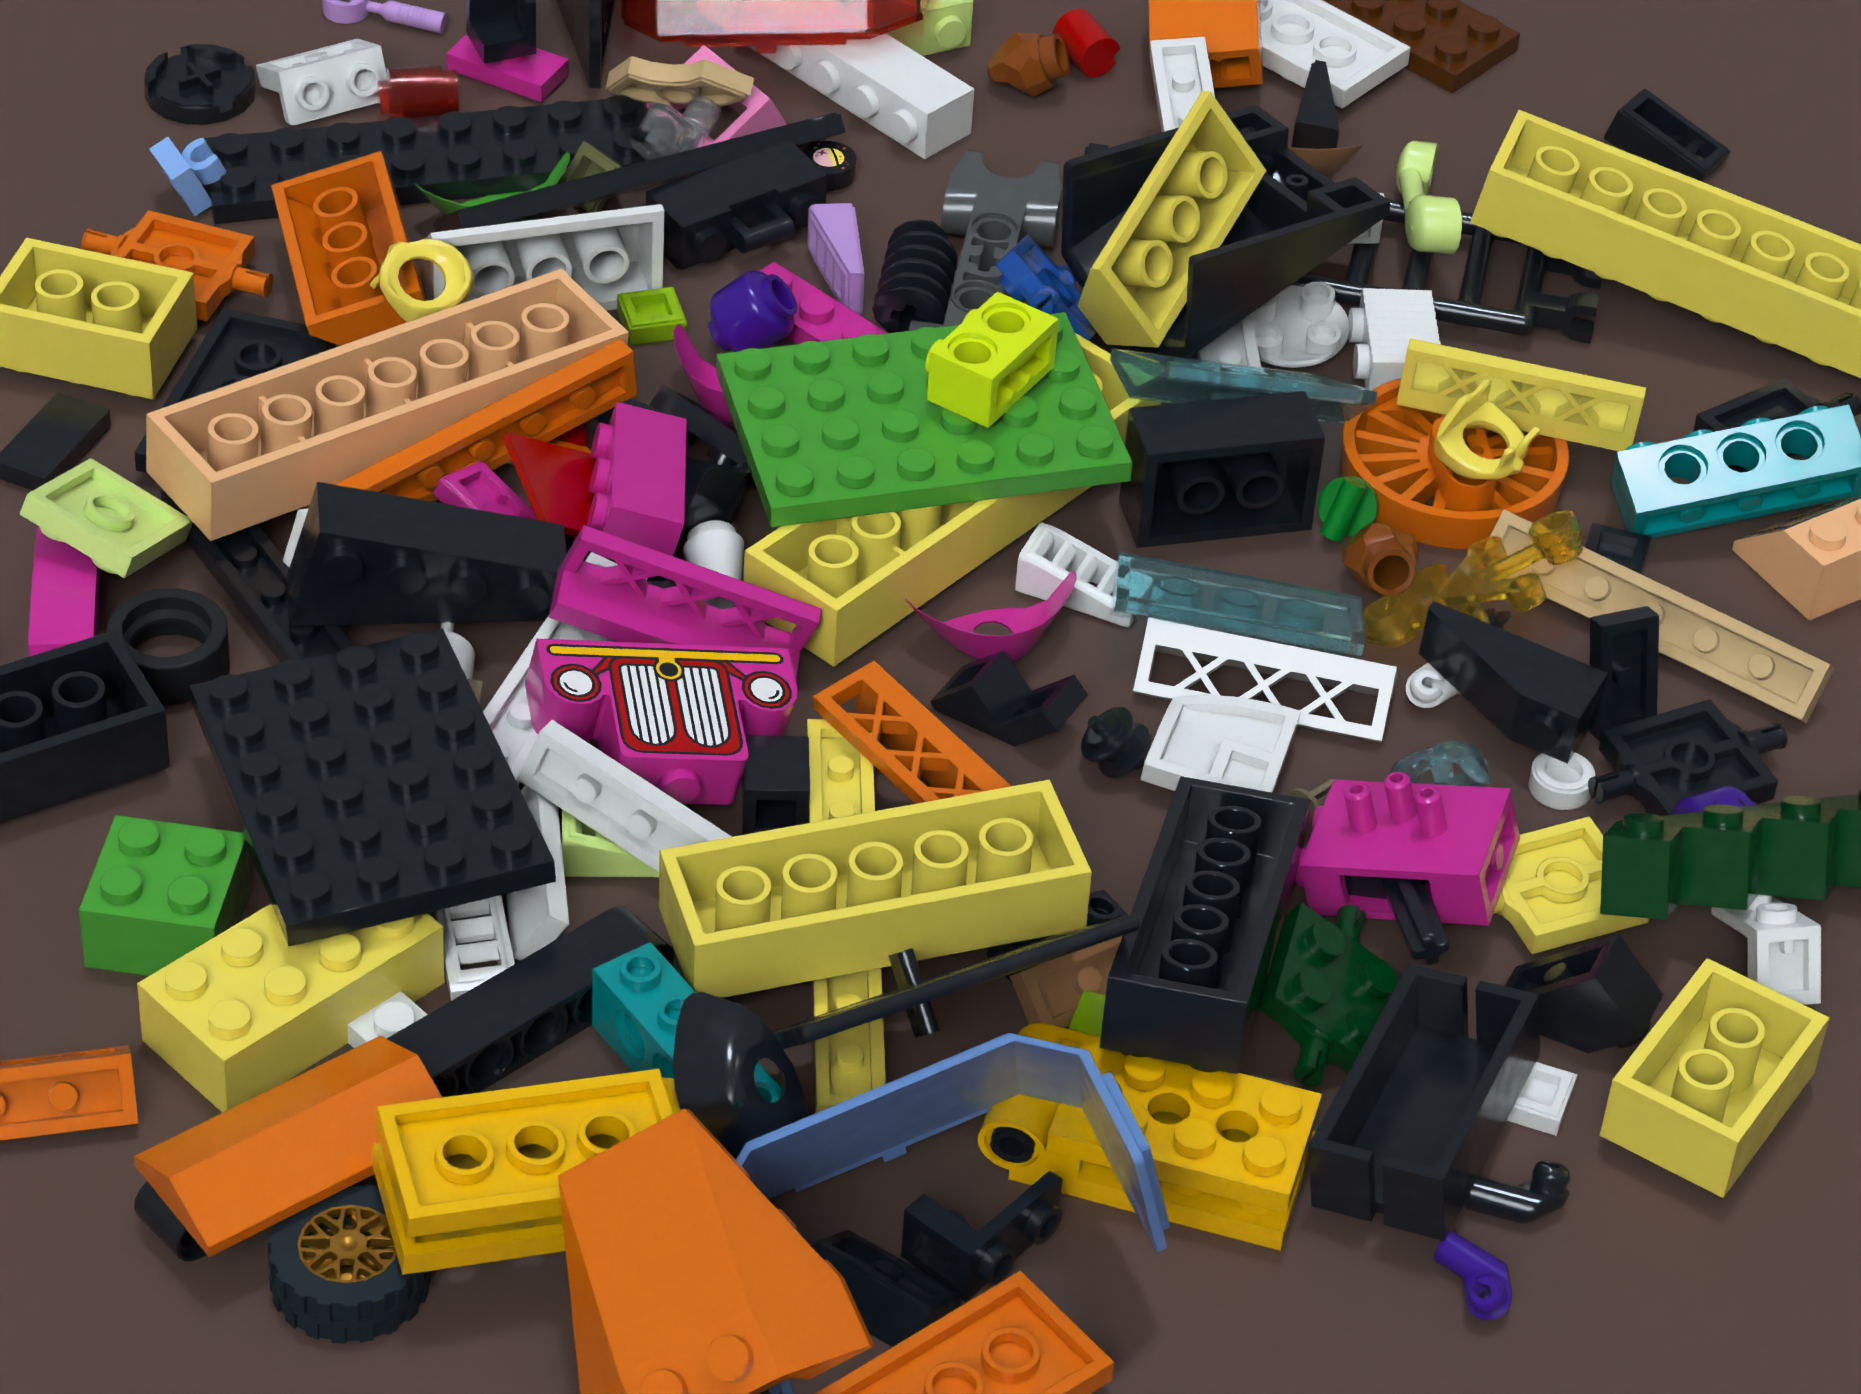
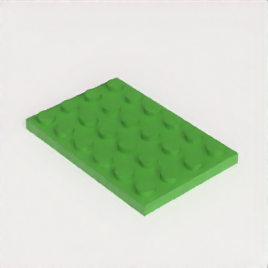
M1066 312L1049 314L1059 319L1055 367L989 428L927 400L929 373L925 370V361L928 352L937 340H944L959 325L937 328L923 327L912 331L879 335L865 334L854 338L820 342L807 341L795 345L762 349L748 348L737 352L716 354V374L770 527L1131 481L1132 460Z

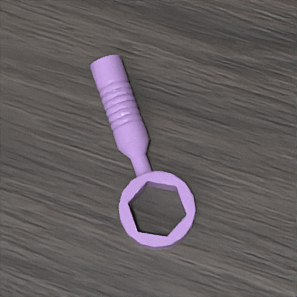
M322 0L324 16L336 23H357L364 20L372 12L380 14L387 22L440 34L445 32L448 24V14L445 12L392 0L383 4L372 2L371 0H349L351 1L349 3L341 0Z

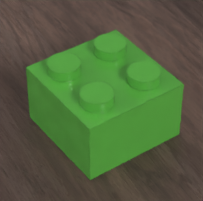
M115 815L79 908L84 966L87 968L150 976L239 923L251 892L249 849L243 832Z

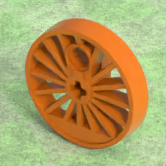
M1401 378L1372 389L1362 396L1348 413L1342 434V476H1356L1368 482L1375 490L1379 501V511L1375 522L1388 524L1392 529L1413 535L1416 542L1451 549H1482L1485 547L1503 509L1541 527L1556 508L1569 464V449L1566 440L1538 435L1530 443L1526 457L1522 458L1524 467L1518 474L1497 480L1469 479L1453 472L1434 453V439L1446 415L1396 405ZM1465 428L1463 431V439L1466 446L1480 457L1499 459L1502 457L1504 450L1507 449L1506 442L1499 433L1486 428ZM1522 431V433H1523L1525 436L1529 433V432ZM1433 496V507L1425 505L1424 503Z

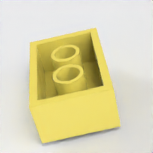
M26 238L0 276V367L13 369L18 372L32 373L69 381L74 384H83L154 400L197 330L193 272Z
M1706 958L1613 1078L1599 1136L1724 1198L1815 1073L1830 1017Z

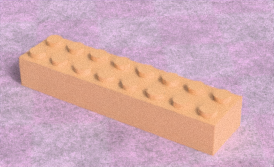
M559 269L147 413L146 472L210 541L310 505L317 482L327 484L339 483L380 462L384 458L419 442L435 432L483 409L487 405L501 400L534 383L538 379L618 339H621L628 345L629 332L563 269Z

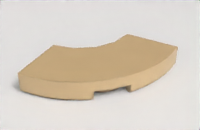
M631 56L609 71L605 89L609 90L608 92L627 96L633 100L663 106H671L672 103L690 105L697 103L701 99L699 106L702 108L731 105L751 96L754 78L706 59L692 64L673 65L651 62Z

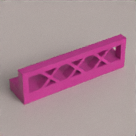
M583 525L558 569L548 618L617 642L789 648L796 679L800 651L819 624L821 608ZM588 551L615 560L617 565L603 568L583 560ZM661 576L673 580L677 586L663 589L648 584L645 578ZM721 597L734 602L736 607L720 609L708 605L704 599ZM781 618L797 625L791 633L766 625L763 620Z

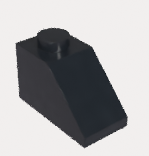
M1620 935L1516 966L1505 984L1506 987L1539 994L1540 1035L1585 1053L1595 1052L1612 1046L1625 1048L1638 1042L1649 1031L1650 1020L1664 995Z

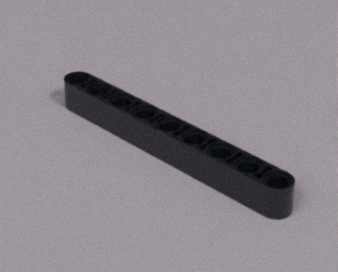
M616 906L582 924L387 1039L419 1056L442 1097L479 1093L592 1025L593 968L649 942L672 965L675 956L672 946L627 907ZM146 1181L135 1198L134 1210L136 1215L181 1260L185 1262L195 1261L205 1257L207 1254Z

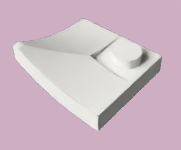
M1188 695L1173 697L1146 757L1140 780L1175 791L1180 776L1273 793L1294 737L1301 711L1269 702L1233 696Z

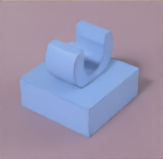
M166 137L149 149L173 188L194 216L212 206L211 199L202 185L217 182L221 179V176L226 174V170L216 154H213L204 138L196 139L188 144L183 150L182 155L169 137Z

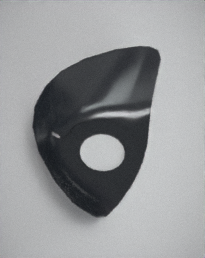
M686 457L685 517L680 538H687L688 533L693 527L706 521L720 520L732 524L751 473V469L746 462H740L736 465H717Z
M703 992L690 994L681 1007L676 1027L673 1054L674 1085L680 1110L684 1108L690 1109L736 1160L746 1142L808 1117L809 1108L794 1066L765 1020L742 1004ZM762 1058L773 1061L779 1068L783 1079L782 1095L774 1103L767 1102L760 1096L754 1082L755 1066ZM740 1101L744 1102L743 1106L734 1108V1104Z

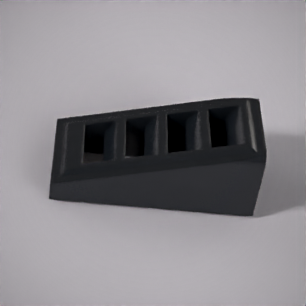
M1315 60L1311 64L1295 121L1291 146L1293 148H1337L1339 126L1325 61Z
M1645 88L1618 110L1604 135V139L1619 148L1701 182L1719 167L1731 153L1727 147ZM1695 155H1698L1704 159L1701 161Z

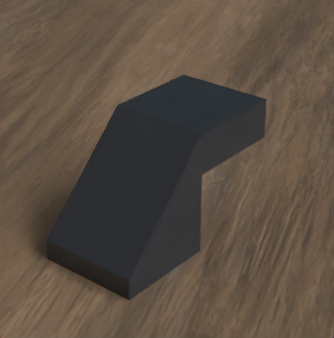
M1003 650L962 666L930 702L937 712L1012 746H1017L1058 731L1085 700L1088 693L1075 675L1031 690Z

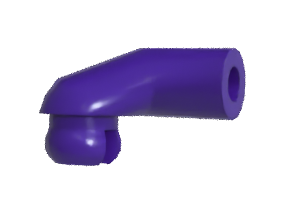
M1450 1231L1446 1240H1441L1434 1254V1261L1463 1278L1466 1304L1469 1311L1475 1317L1482 1320H1494L1503 1316L1512 1303V1289L1507 1264L1454 1231Z

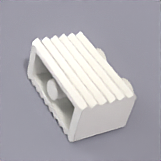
M1362 289L1359 308H1350L1348 340L1349 342L1359 343L1355 344L1353 376L1354 379H1364L1366 394L1384 383L1402 377L1410 338L1440 344L1432 290Z

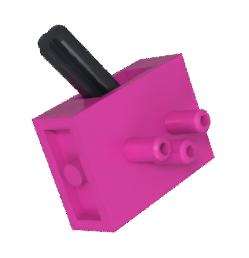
M1403 772L1391 773L1385 778L1384 782L1333 780L1324 805H1318L1314 811L1312 835L1307 847L1302 848L1296 884L1298 887L1304 888L1308 907L1320 916L1337 917L1338 910L1342 906L1355 905L1359 907L1357 914L1363 910L1367 919L1396 920L1413 959H1425L1428 965L1436 964L1440 961L1439 955L1448 951L1450 946L1441 923L1489 926L1520 840L1511 788L1411 783L1410 776Z

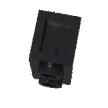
M1048 1171L980 1231L970 1227L968 1222L957 1212L946 1210L925 1194H922L904 1210L901 1257L925 1274L960 1293L963 1301L967 1302L987 1283L995 1285L1000 1282L1010 1271L1015 1259L1033 1243L1037 1245L1043 1244L1053 1235L1062 1218V1210L1059 1207L1063 1179L1052 1171Z

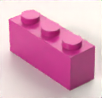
M616 402L609 424L599 423L593 439L591 458L596 459L591 475L589 493L595 495L591 503L587 526L671 556L674 555L684 526L687 419Z

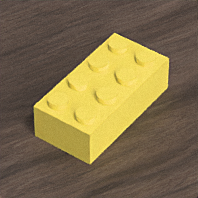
M269 904L137 983L142 1041L223 1113L290 1080L348 1044V1024L400 991L415 1002L444 984L443 926L428 913L288 947L272 904Z

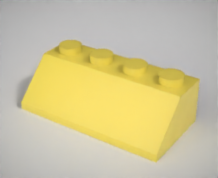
M1202 91L1090 269L1077 307L1106 345L1154 348L1160 346L1187 302L1189 258L1192 255L1221 246L1267 171L1211 91Z

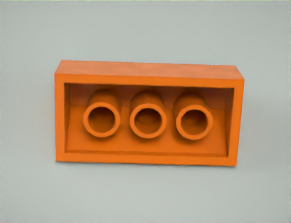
M382 151L271 185L309 334L341 346L407 323L388 303L380 289V285L376 289L370 286L371 281L379 274V269L389 247L397 242H410L401 206ZM411 259L404 263L399 270L400 286L412 298L427 301L416 259Z

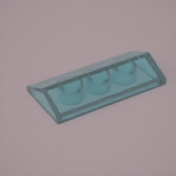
M1112 348L1110 357L1116 373L1129 397L1132 399L1177 404L1306 391L1319 422L1344 424L1345 421L1351 420L1373 406L1377 398L1376 391L1324 375Z
M1119 552L1109 615L1148 622L1149 617L1355 659L1363 654L1365 643L1362 600L1360 596Z

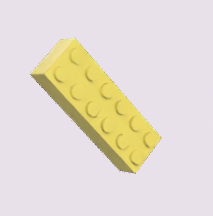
M1049 779L659 850V909L685 981L696 993L703 992L724 998L891 966L889 955L913 948L916 960L920 961L1057 935L1086 927L1092 871Z

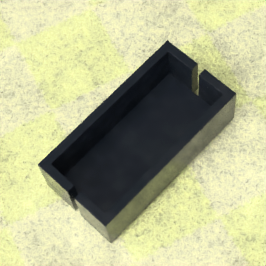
M1409 963L1308 1145L1311 1206L1370 1222L1376 1212L1384 1214L1385 1226L1445 1241L1540 1055L1539 994L1480 980L1475 989L1477 1039L1469 1038L1467 977Z

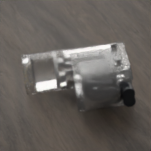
M702 95L692 97L682 117L665 104L653 103L638 129H633L630 132L631 144L647 160L703 147L721 116L722 110L716 102Z

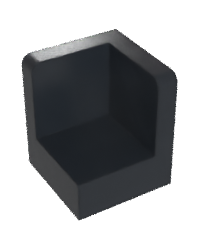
M466 0V34L484 64L536 54V0Z

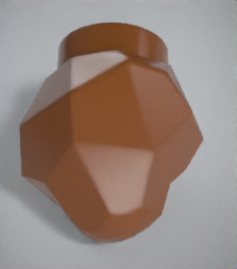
M1017 32L1003 42L987 65V74L993 82H1008L1032 97L1052 88L1057 78L1068 76L1070 70L1066 46L1061 36L1057 33L1044 36L1036 33Z
M1375 522L1367 524L1341 549L1344 565L1366 592L1388 598L1407 589L1414 579L1415 566L1419 558L1415 536L1392 529L1388 524Z

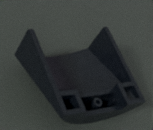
M1254 105L1226 113L1267 171L1221 246L1192 255L1189 258L1187 302L1158 348H1144L1164 356L1190 358L1389 215L1390 201L1357 177L1334 183L1288 149L1289 128L1259 106ZM1178 128L1069 159L1065 162L1063 166L1061 255L1082 289L1085 286L1090 269Z

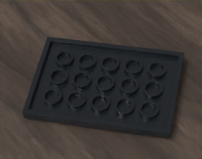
M443 628L428 632H413L401 638L366 646H350L335 653L304 660H289L277 666L238 675H222L211 681L189 685L192 707L288 947L556 882L554 859Z

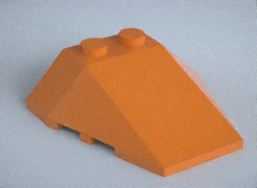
M684 1108L558 1175L580 1394H760L789 1378L810 1380L875 1346L844 1277L828 1260H824L796 1230L797 1226L781 1209H777L749 1179L751 1176L690 1109Z

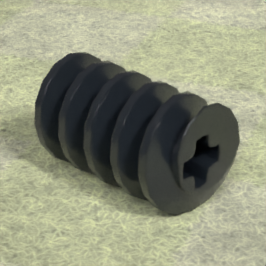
M921 219L907 221L895 228L889 238L888 249L885 253V260L881 269V277L878 281V290L875 294L874 306L872 307L875 320L888 333L908 331L912 320L937 324L944 323L948 300L951 296V286L954 283V274L957 269L958 254L954 246L948 241L944 230L934 221Z

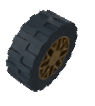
M366 1184V1186L352 1185L275 1224L274 1232L269 1233L268 1265L270 1292L273 1294V1303L278 1312L282 1311L285 1314V1321L294 1329L299 1327L306 1331V1336L317 1340L320 1337L330 1339L332 1343L346 1344V1341L360 1340V1343L373 1341L376 1336L382 1334L389 1335L399 1330V1325L404 1321L410 1322L418 1313L419 1304L421 1302L425 1303L428 1295L430 1271L402 1275L378 1186Z

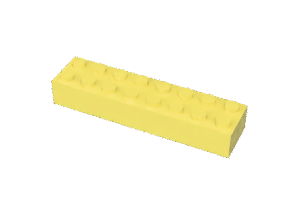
M1518 110L1489 170L1470 223L1487 229L1495 236L1509 238L1540 250L1548 257L1562 259L1590 270L1603 279L1615 280L1643 291L1656 300L1668 301L1698 313L1711 322L1723 323L1753 335L1764 343L1776 344L1806 356L1819 365L1831 366L1861 378V244Z
M1076 334L1125 444L1129 408L1161 405L1164 385ZM1092 486L781 526L745 550L743 581L821 608L819 624L804 645V648L835 667L912 613L914 610L905 599L915 608H919ZM781 618L763 620L772 627L791 633L797 625Z

